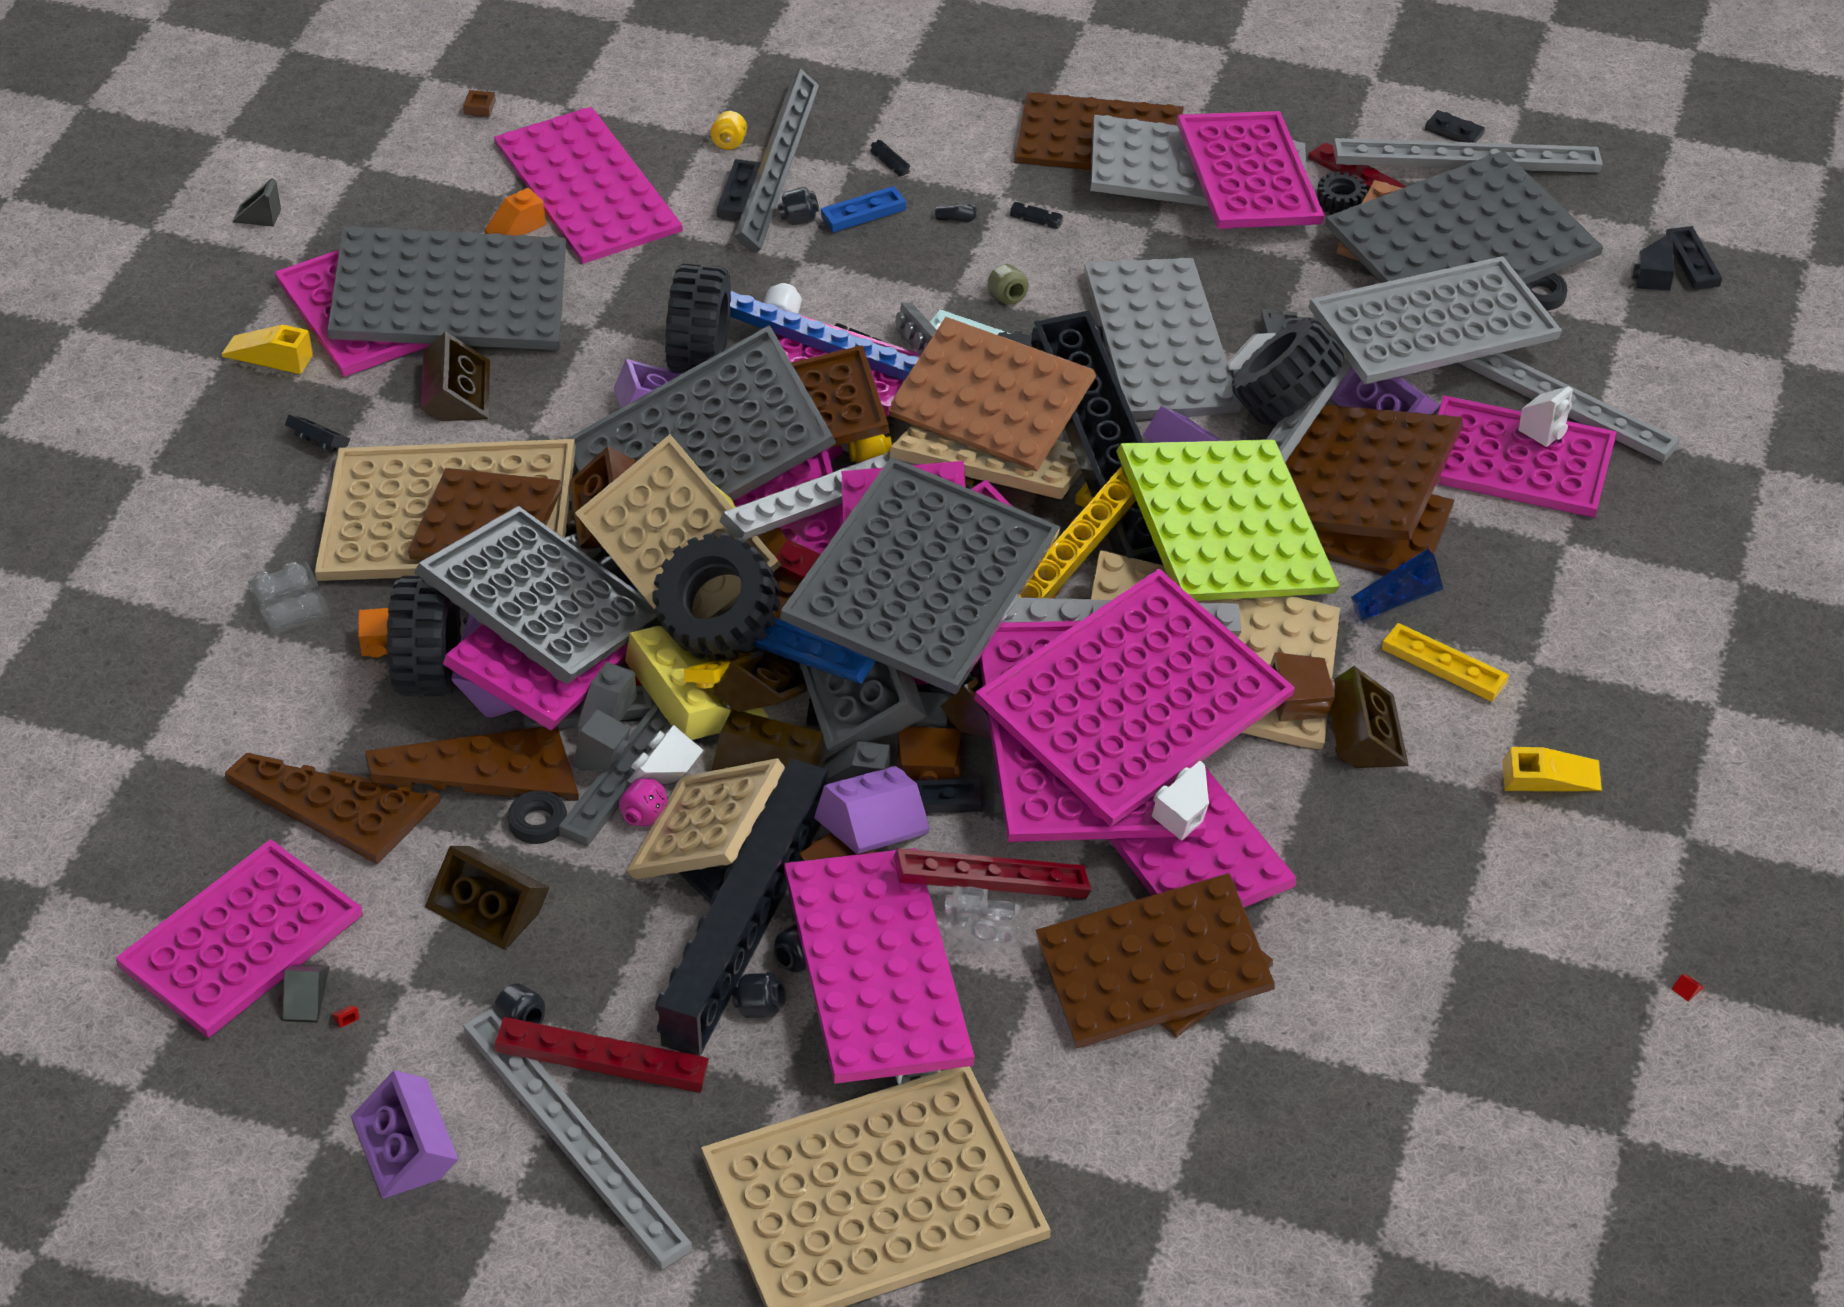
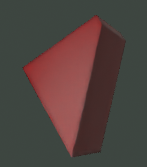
M1681 974L1671 990L1689 1002L1705 987L1689 975Z
M349 1005L331 1014L340 1028L360 1019L358 1008L353 1005Z

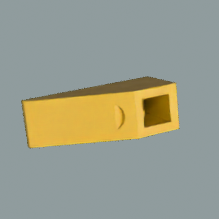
M282 324L235 335L222 352V357L301 374L313 357L309 330Z
M1511 747L1502 760L1505 791H1602L1599 760L1544 747Z

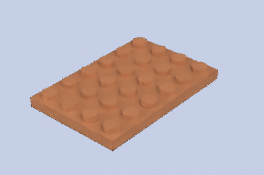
M945 317L891 401L892 405L889 408V413L894 418L1037 472L1095 379L1096 374L1091 368Z

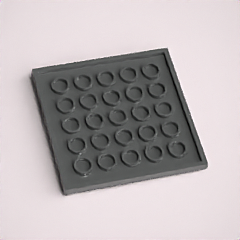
M520 506L421 561L414 572L427 585L436 588L447 596L453 604L462 607L473 615L479 623L488 626L499 634L504 641L514 645L527 658L537 662L548 670L554 678L563 681L565 684L570 683L627 644L630 632L650 628L659 622L653 607L643 595Z

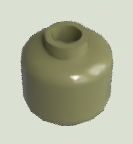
M1003 264L996 267L990 273L987 286L989 292L1001 303L1011 305L1020 302L1026 296L1029 283L1027 277L1015 266Z

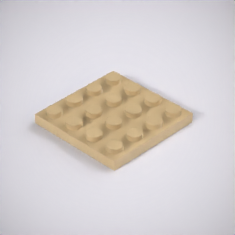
M777 758L681 777L668 799L666 808L653 824L626 871L632 878L641 879L731 864L737 858L738 851L746 837L751 833L752 826L758 815L765 808V803L772 790L777 786L778 780L785 769L784 765Z

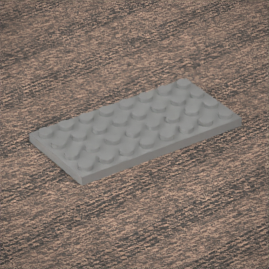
M1094 115L1090 191L1208 206L1178 126L1161 122L1153 123L1137 119L1116 118L1109 115ZM1293 140L1306 171L1305 143Z
M1503 256L1312 298L1308 306L1316 319L1322 323L1343 348L1344 357L1364 384L1559 339L1562 332L1561 328Z
M1193 258L1085 263L1084 275L1099 326L1103 329L1104 344L1106 350L1109 351L1111 364L1135 420L1153 419L1160 406L1186 417L1240 412L1241 403L1232 391L1233 378L1230 370H1228V363Z

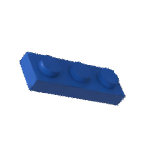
M892 186L821 208V218L832 232H836L906 210V200L896 187Z

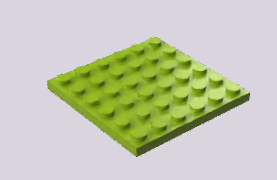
M1275 440L1121 443L1116 450L1168 577L1194 600L1334 594L1340 587Z

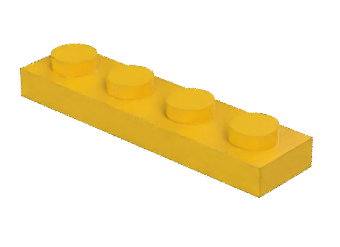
M1397 623L1383 640V651L1491 702L1496 699L1508 683L1509 674L1400 623Z
M737 652L738 657L729 660L723 655L719 661L709 660L684 669V682H695L697 688H714L715 684H719L730 662L755 652Z

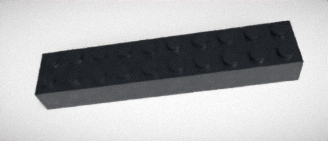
M1090 310L1034 321L1031 346L1032 348L1091 368L1096 374L1095 379L1064 427L1093 499L1122 466L1116 452L1120 444L1144 443ZM1136 500L1107 534L1114 554L1163 565Z
M790 759L786 769L782 772L773 793L768 797L760 817H757L747 841L743 842L738 851L737 860L734 865L728 866L724 875L723 886L720 890H715L707 915L703 914L701 916L695 938L688 940L681 964L679 966L675 965L672 969L667 990L665 992L661 991L658 995L655 1011L659 1014L657 1032L660 1033L661 1046L701 1056L732 997L733 988L737 987L788 889L784 874L785 863L799 862V854L810 847L821 826V823L814 817L823 787L828 784V769Z

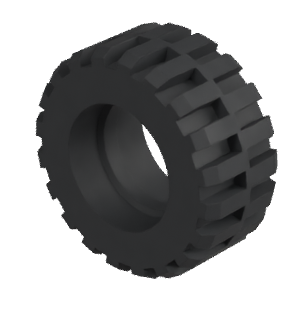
M684 263L676 269L670 289L665 331L667 367L673 372L685 373L726 349L731 311V283L729 272L723 267Z
M1311 317L1300 319L1298 322L1288 325L1284 330L1277 332L1275 336L1263 343L1264 345L1251 354L1252 356L1236 372L1235 378L1232 380V391L1259 423L1270 425L1274 422H1280L1283 418L1293 415L1295 411L1307 405L1311 399H1314L1323 388H1326L1331 383L1332 378L1336 377L1339 369L1344 364V350L1319 320Z
M708 533L703 535L704 539L698 540L697 537L687 540V546L684 548L678 546L672 551L674 556L670 560L667 558L660 566L663 569L662 575L657 574L654 585L658 590L652 592V601L656 605L654 611L657 619L662 623L661 626L682 649L701 659L706 655L709 660L719 661L721 660V655H725L729 660L738 657V651L744 650L747 653L754 649L752 644L757 639L762 642L767 636L766 628L768 626L772 628L777 619L773 615V611L777 612L780 608V600L776 596L780 593V589L770 566L747 541L742 538L735 539L731 534L722 533L720 538H718L714 533ZM721 575L740 577L741 590L739 597L732 608L726 613L712 619H699L693 616L694 598L698 590L707 581Z
M404 575L398 578L393 584V590H391L386 637L389 677L391 678V685L394 691L401 696L445 697L453 692L454 686H456L451 680L453 670L443 665L446 654L461 642L460 606L453 604L447 596L436 588L427 585L418 575Z

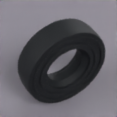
M1556 273L1526 284L1546 311L1559 308L1566 300L1567 284ZM1535 286H1544L1549 288L1552 293L1543 295L1535 293L1531 289Z
M547 791L527 792L516 798L509 807L508 824L510 831L517 839L526 843L541 844L552 841L560 835L559 825L567 816V810L563 801L553 793ZM534 810H543L550 815V819L540 825H531L525 821L527 814Z

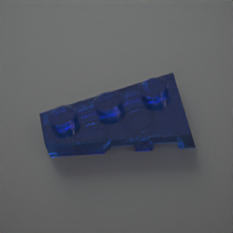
M1426 549L1351 596L1355 613L1361 620L1443 590L1435 555L1429 549Z

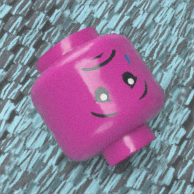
M641 778L633 781L619 800V807L624 820L633 826L649 827L654 824L668 803L665 788L652 778Z

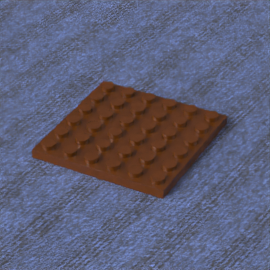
M1325 405L1285 462L1316 531L1410 540L1463 428L1462 417Z

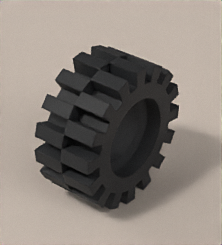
M1340 171L1335 172L1334 176L1331 173H1328L1326 177L1323 176L1318 182L1316 196L1322 211L1327 212L1329 210V215H1333L1361 204L1367 192L1366 183L1363 184L1364 180L1362 178L1357 180L1358 176L1355 174L1349 176V172H1344V175H1340Z

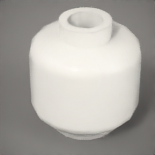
M786 283L770 287L764 299L765 304H774L779 309L799 313L802 298L796 288Z

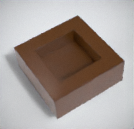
M469 90L463 104L464 114L490 117L496 102L495 92Z

